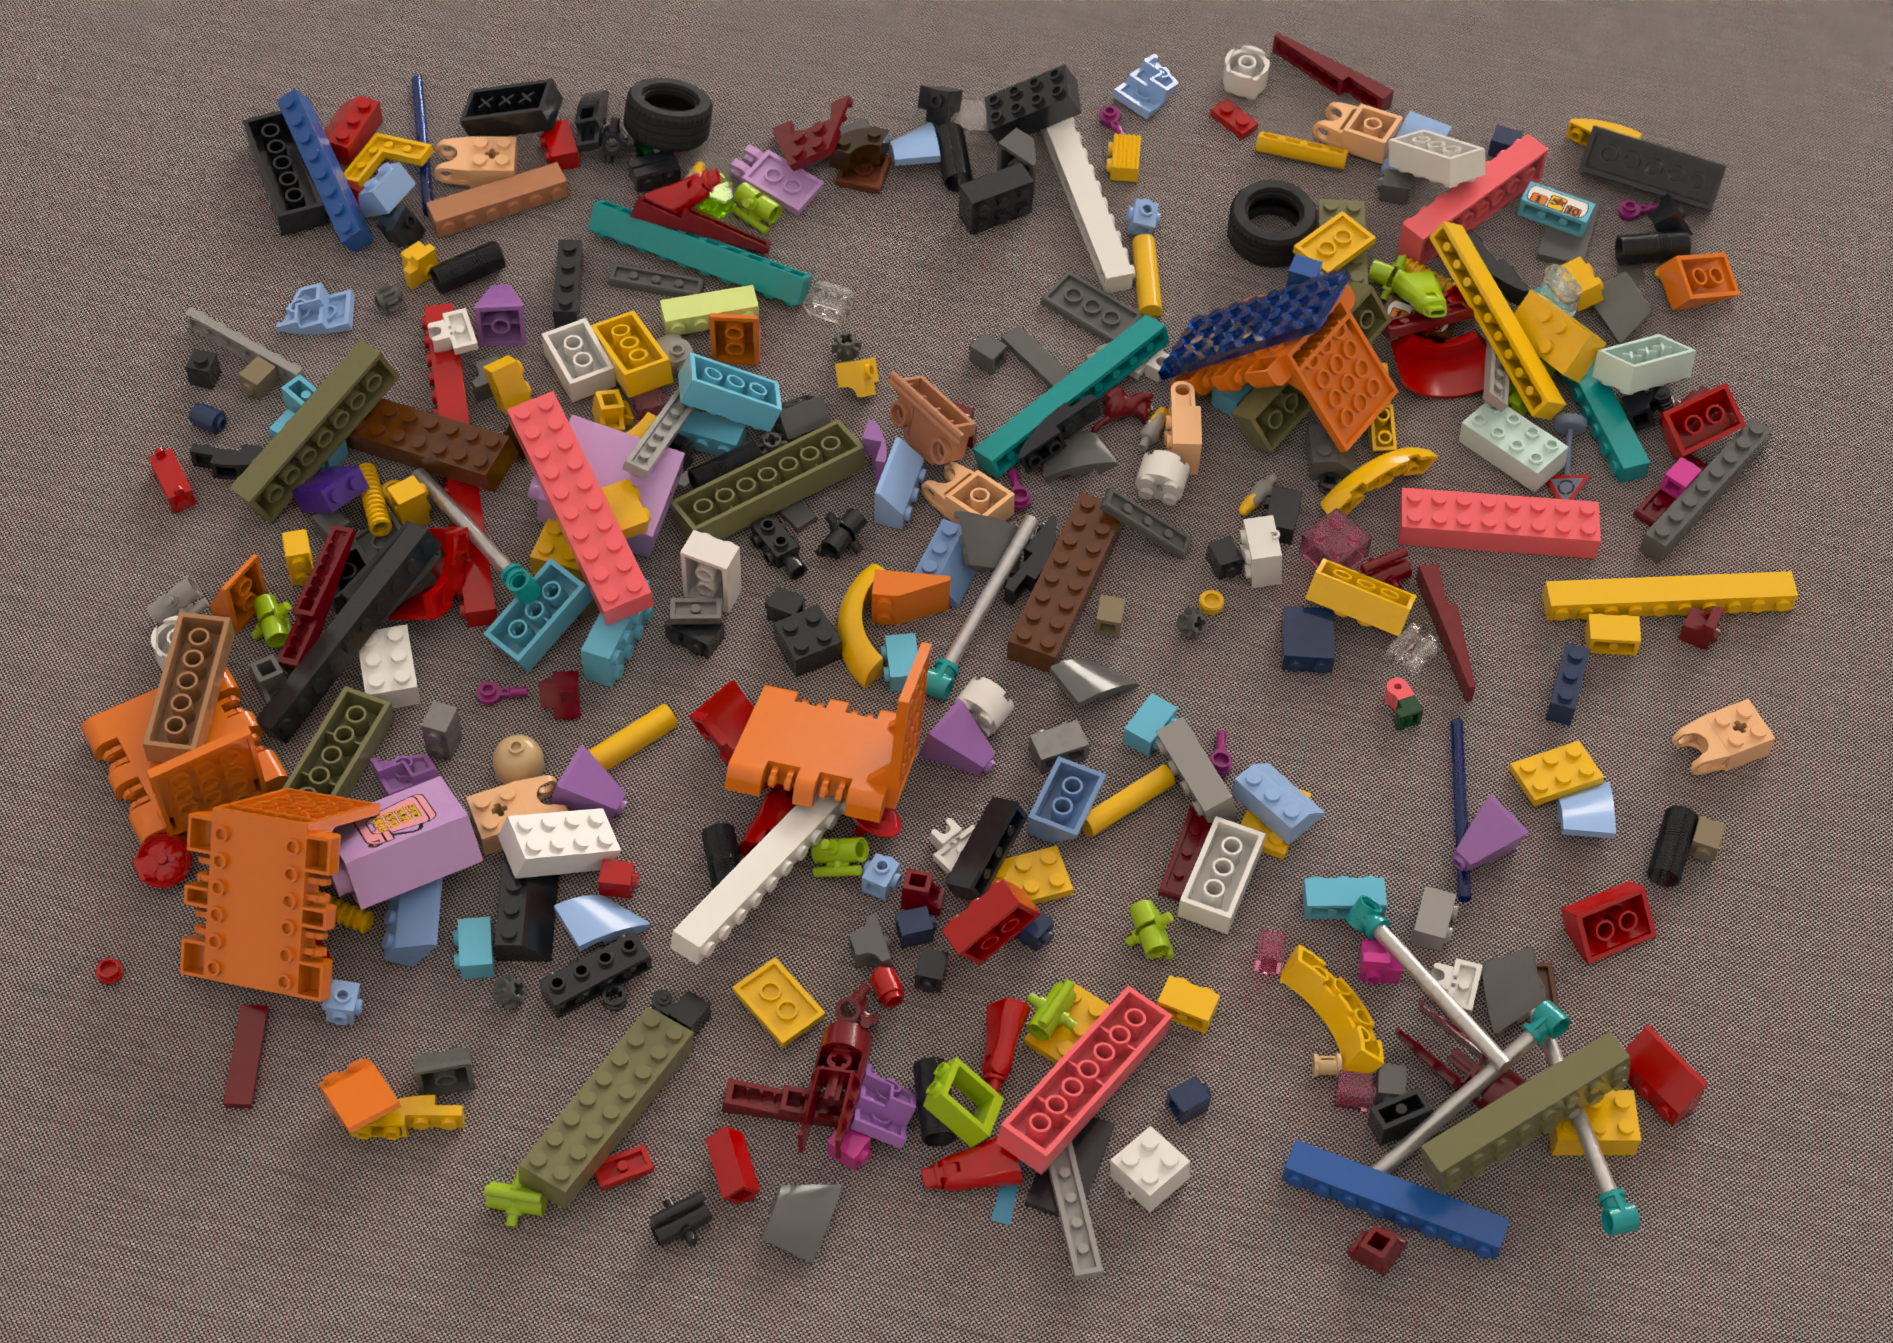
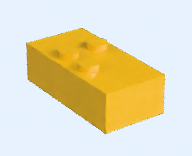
M1532 289L1514 313L1537 355L1562 375L1578 383L1596 360L1597 351L1603 349L1607 344L1547 297Z
M634 310L590 325L615 368L617 382L629 398L673 383L669 358Z
M1323 558L1314 574L1305 599L1334 610V613L1338 616H1349L1357 619V622L1363 626H1374L1400 636L1417 595Z

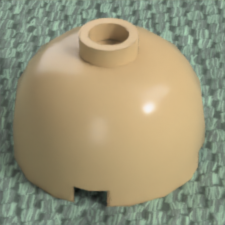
M521 734L508 736L496 746L493 752V770L497 779L504 785L514 781L542 776L545 769L543 751L539 744L529 736Z

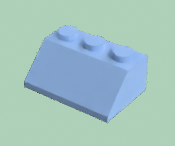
M896 437L875 491L874 523L903 530L905 522L911 520L913 507L911 506L913 502L917 503L920 495L919 485L925 482L927 470L924 469V458L899 437Z
M1269 763L1252 764L1235 778L1232 796L1287 845L1291 844L1325 815V812Z

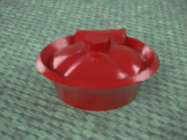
M163 833L147 839L140 846L136 858L132 859L140 882H145L155 888H168L178 884L188 874L192 855L191 851L187 850V843L182 838L176 835L169 837L168 833Z

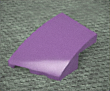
M868 419L862 438V445L864 446L865 454L872 455V470L875 471L876 491L888 455L886 442L880 428L873 420Z
M427 754L395 756V760L379 761L378 757L370 758L372 768L386 797L438 777L437 769Z
M867 1063L861 1091L851 1119L850 1129L902 1149L906 1141L907 1125L916 1109V1095L900 1086L890 1077L887 1079L881 1078L873 1072L874 1066Z

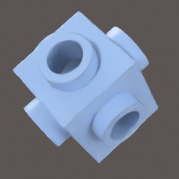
M1136 198L1133 205L1128 206L1126 212V220H1129L1127 233L1151 235L1160 221L1161 213H1158L1159 203L1151 202L1148 199Z
M876 853L872 861L868 860L863 867L862 891L886 901L892 889L896 890L901 882L900 863L890 856Z
M333 979L331 998L322 1002V1010H326V1021L336 1025H354L356 1015L361 1016L363 999H360V983Z

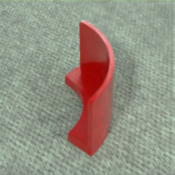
M1475 330L1456 338L1446 339L1445 343L1440 344L1413 333L1401 336L1390 343L1402 383L1408 390L1422 396L1443 399L1465 397L1484 391L1486 341Z
M468 527L426 528L442 544L439 549L445 553L443 558L431 569L438 581L401 604L397 610L388 616V620H436L452 607L451 601L456 593L461 592L466 578L463 570L465 559H469L470 555Z
M731 680L690 714L689 718L706 742L711 740L721 751L718 756L726 764H729L754 706L746 698L736 681ZM766 781V783H765V785H764V787H763V788H765V789L768 788V785H767L768 782H767V781Z

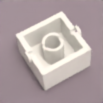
M1273 515L1243 519V530H1239L1241 541L1239 547L1240 554L1245 559V578L1251 580L1252 588L1282 584V552L1278 539L1280 532L1276 530Z
M1150 1126L1110 1160V1177L1124 1189V1193L1129 1199L1134 1198L1146 1210L1151 1212L1190 1178V1161Z

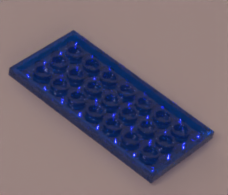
M1347 269L1339 272L1331 271L1323 277H1313L1299 285L1294 283L1286 289L1280 291L1273 290L1262 297L1254 296L1246 302L1240 304L1236 302L1228 308L1222 310L1218 308L1207 315L1194 316L1189 321L1190 324L1186 330L1181 333L1179 341L1172 347L1169 356L1163 361V365L1158 371L1159 376L1162 380L1318 332L1350 280L1351 275Z

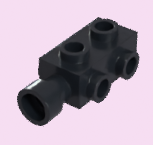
M770 514L751 524L752 535L750 540L756 549L762 548L764 559L768 565L774 564L777 569L784 566L785 572L792 580H797L806 573L807 566L799 559L800 545L795 537H790L782 521H778L773 514Z

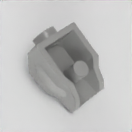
M678 333L665 335L656 341L669 358L672 376L675 378L678 377L689 353H694L687 340L682 339Z

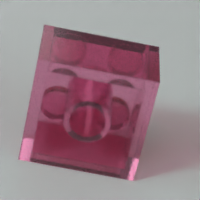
M1336 508L1302 533L1299 552L1317 568L1324 558L1351 569L1369 555L1372 537Z

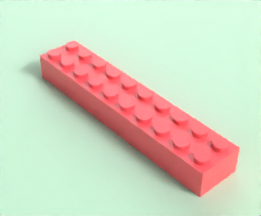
M554 391L507 409L510 425L606 625L608 626L653 607L652 592Z

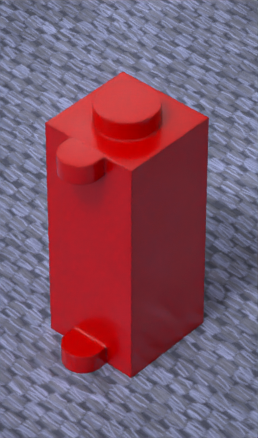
M163 447L157 448L155 454L148 456L152 472L172 513L195 506L196 501L193 490L172 448L164 450Z
M722 1127L716 1130L715 1134L705 1140L722 1199L738 1205L744 1201L750 1202L757 1198L756 1194L760 1193V1188L743 1132L730 1127Z

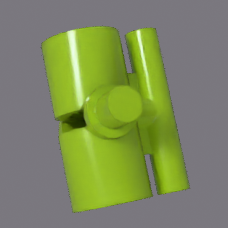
M746 182L739 185L734 193V201L742 205L744 209L736 204L732 205L730 212L764 235L770 232V227L761 221L764 220L770 225L774 224L782 213L781 205L763 195V193Z
M1398 255L1396 262H1393L1392 265L1375 259L1368 273V280L1382 285L1381 299L1387 301L1389 296L1395 293L1394 281L1400 273H1410L1405 271L1406 257Z
M273 594L260 595L253 601L259 622L251 632V635L256 640L264 636L265 642L270 648L284 646L292 629L288 612L292 607L288 602L278 604L277 598Z
M863 837L821 839L817 845L812 844L811 854L814 862L817 864H827L826 867H814V877L860 876L862 874V867L860 865H850V863L865 862L867 860L869 846L866 839Z
M1142 900L1133 904L1129 912L1136 929L1132 931V935L1125 939L1128 946L1133 947L1137 943L1141 944L1145 956L1149 959L1162 956L1167 960L1172 959L1175 954L1165 930L1167 924L1174 919L1172 914L1167 911L1160 915L1151 900Z
M1066 979L1064 983H1055L1046 997L1042 996L1040 998L1031 992L1026 1002L1034 1006L1036 1012L1027 1024V1029L1034 1037L1047 1041L1057 1026L1062 1027L1063 1025L1070 1031L1074 1029L1077 1021L1070 1018V1014L1067 1012L1076 999V994L1072 990L1075 986L1074 982Z
M518 1170L515 1180H512L511 1184L491 1181L489 1185L486 1184L485 1186L486 1208L506 1211L505 1215H508L507 1227L517 1228L518 1218L522 1217V1213L543 1216L545 1213L547 1199L544 1198L543 1193L534 1192L519 1183Z

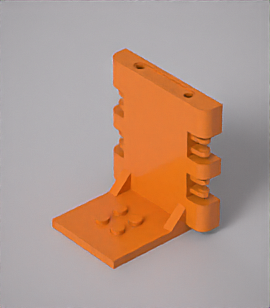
M1347 282L1324 285L1312 299L1308 298L1303 288L1290 290L1279 304L1275 303L1270 294L1248 297L1238 309L1228 315L1227 321L1197 353L1188 359L1189 362L1169 383L1171 387L1178 381L1188 382L1194 386L1195 396L1208 394L1214 387L1220 392L1225 393L1239 391L1246 383L1258 389L1282 386L1287 382L1303 392L1339 452H1347L1399 392L1350 312L1355 303V296ZM1185 388L1176 390L1179 395H1187L1189 393Z
M921 642L899 697L897 712L881 709L877 719H875V714L868 713L867 717L861 716L857 710L849 713V702L830 699L827 708H825V703L820 702L817 706L810 705L809 700L806 699L799 702L800 692L765 685L728 764L725 789L760 796L766 781L768 782V787L772 788L776 784H781L786 791H791L792 787L794 788L792 804L812 808L817 793H819V798L826 799L828 795L835 796L836 802L842 803V800L846 799L845 816L879 823L885 807L896 810L919 749L932 644Z
M227 666L206 744L166 762L148 761L143 747L158 688L88 718L81 727L97 762L101 760L107 763L114 762L109 767L108 781L117 800L134 801L129 807L131 812L128 819L141 845L150 837L163 833H168L169 837L176 835L187 843L190 813L213 811V807L281 790L289 778L275 751L267 750L263 745L256 747L260 743L261 737L264 736L262 728L251 711H246L242 707L236 708L240 703L242 694Z
M285 788L213 807V811L190 813L188 818L187 850L205 853L198 856V862L209 865V871H198L197 879L202 881L185 884L184 904L201 907L195 909V916L206 918V924L194 926V932L199 934L182 938L180 974L319 1002L330 999L333 960L319 957L327 956V948L316 946L315 939H328L327 930L335 928L336 906L323 903L330 902V894L318 892L319 885H331V877L329 876L339 872L341 835L332 833L334 827L380 814V804Z

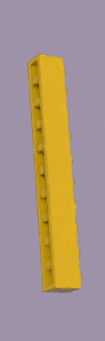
M1444 221L1429 236L1431 242L1468 306L1474 310L1477 322L1531 416L1551 420L1566 406L1564 399L1463 226Z
M1792 571L1546 581L1542 594L1546 619L1564 621L1566 619L1587 620L1589 614L1598 613L1637 617L1686 616L1689 614L1691 607L1708 611L1714 606L1723 608V613L1730 614L1738 612L1760 613L1763 611L1784 612L1793 609L1798 597Z

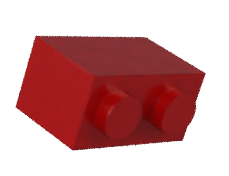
M568 119L556 121L553 130L542 132V134L538 135L541 148L545 147L546 149L544 151L546 164L557 162L561 171L580 167L579 153Z

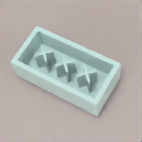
M1661 334L1598 350L1592 377L1600 380L1603 385L1613 386L1620 389V392L1623 394L1632 395L1634 392L1649 390L1652 387L1664 386L1667 383L1679 382L1681 379L1691 377L1696 350Z
M1485 402L1461 424L1460 443L1533 492L1537 491L1566 464L1568 446L1510 407L1500 412L1497 408L1491 407Z

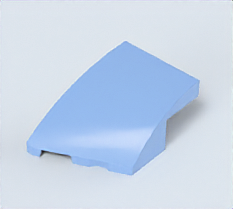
M1156 54L1143 60L1141 68L1130 73L1127 81L1116 87L1112 93L1113 98L1145 119L1150 118L1164 105L1179 84L1170 75V71L1166 67H1161L1158 63L1159 57Z
M1410 111L1396 137L1423 129L1448 137L1452 126ZM1389 152L1382 165V173H1384L1385 168L1399 170L1389 166Z
M931 122L889 142L891 159L895 166L940 162L941 155L937 136Z
M322 283L299 288L294 296V300L286 309V317L282 323L278 322L276 324V328L279 332L301 335L330 334L352 330L355 295L351 289L329 295Z
M1604 782L1603 784L1557 799V823H1561V835L1615 838V809L1609 782Z
M603 895L580 896L554 905L556 914L579 951L600 941L606 945L622 935H628L634 931L636 934H639L651 928V924Z

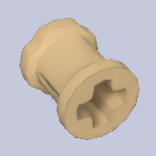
M1336 1053L1335 1056L1312 1054V1076L1335 1075L1336 1078H1341V1053Z

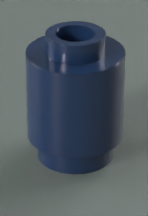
M204 403L195 404L189 412V421L193 422L194 426L213 434L223 431L227 425L224 411Z

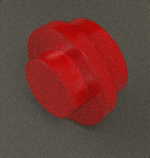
M113 958L101 960L95 970L98 981L107 985L118 982L124 973L122 964Z

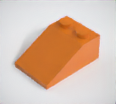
M1726 252L1675 256L1658 267L1672 310L1691 309L1740 295Z
M710 313L712 360L724 364L759 366L761 327L758 316Z
M253 554L224 584L209 606L212 616L231 618L235 634H238L256 615L253 606L255 598L268 594L258 555Z
M875 569L872 589V623L899 625L949 610L951 576Z
M368 1058L349 1064L348 1069L340 1073L333 1072L323 1078L324 1081L318 1084L331 1114L349 1133L401 1107L398 1099L376 1066Z

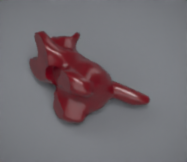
M1112 388L1105 394V400L1103 401L1104 418L1096 422L1091 431L1095 433L1111 421H1117L1128 416H1136L1145 424L1153 411L1151 400L1154 395L1148 392H1139L1128 396L1123 389Z

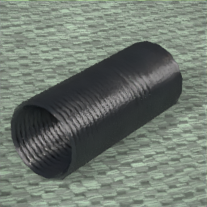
M945 123L939 126L935 132L941 155L940 166L943 182L948 190L959 192L961 184L973 180L964 129L957 123Z
M1686 230L1618 235L1615 241V255L1620 265L1669 261L1675 256L1690 255L1691 240Z
M492 240L477 248L466 251V253L464 252L430 267V275L439 293L444 295L463 285L465 286V284L467 285L481 279V277L483 278L505 268L506 262L501 248Z
M755 441L747 442L689 469L687 474L690 484L694 490L763 456V453Z
M1674 805L1665 810L1647 870L1648 878L1657 885L1673 887L1681 881L1698 822L1697 814L1688 807Z
M728 823L712 824L701 833L712 890L741 862L735 828Z
M941 1057L922 1058L913 1065L921 1138L924 1144L933 1147L945 1146L957 1139V1135L923 1106L928 1095L926 1090L935 1078L934 1071L942 1062L947 1063ZM950 1087L948 1094L952 1097V1090Z

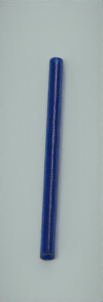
M415 75L411 80L416 138L418 142L429 144L423 78ZM430 158L423 166H419L422 207L425 216H428L426 203L434 201Z
M1459 718L1450 721L1456 847L1468 828L1463 720ZM1457 869L1458 900L1460 902L1471 901L1470 870L1466 872L1465 870Z

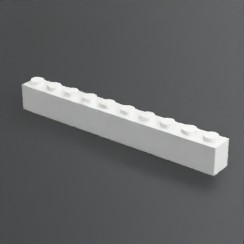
M1071 117L1040 130L1103 290L1106 293L1132 289V281L1136 277L1135 268L1129 264L1128 251L1122 246L1120 231L1115 229L1113 214L1108 212V202L1106 197H1102L1100 182L1095 180L1094 167L1088 162L1087 150L1082 148L1081 135L1079 131L1076 132L1074 118Z
M817 793L812 808L796 805L673 930L670 948L695 964H698L704 957L708 958L713 953L715 946L721 940L725 941L731 929L736 924L740 925L744 921L747 912L751 908L755 909L767 892L770 893L774 890L778 880L782 876L786 877L798 860L804 859L812 844L817 845L827 829L831 830L835 826L838 818L845 814L846 799H843L842 803L836 802L835 796L828 795L826 799L819 798V793Z

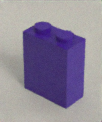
M329 466L291 492L302 513H333L370 487L359 466Z

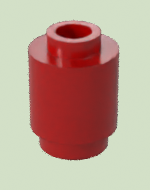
M880 966L873 970L869 981L879 1002L884 1004L886 1008L899 1005L904 1000V989L894 968Z

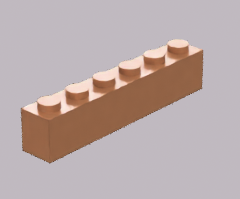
M556 162L427 202L426 205L428 218L439 238L569 196L567 180Z

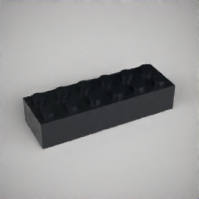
M281 110L242 120L246 140L281 236L327 224L320 195Z
M1594 125L1579 170L1662 196L1669 194L1672 199L1711 211L1728 165Z

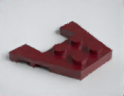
M849 95L831 102V116L828 120L817 122L812 127L803 131L798 130L795 132V126L791 121L773 128L775 137L793 172L833 155L842 133L839 130L840 126L848 118L845 115L848 107L850 108L853 105V100Z

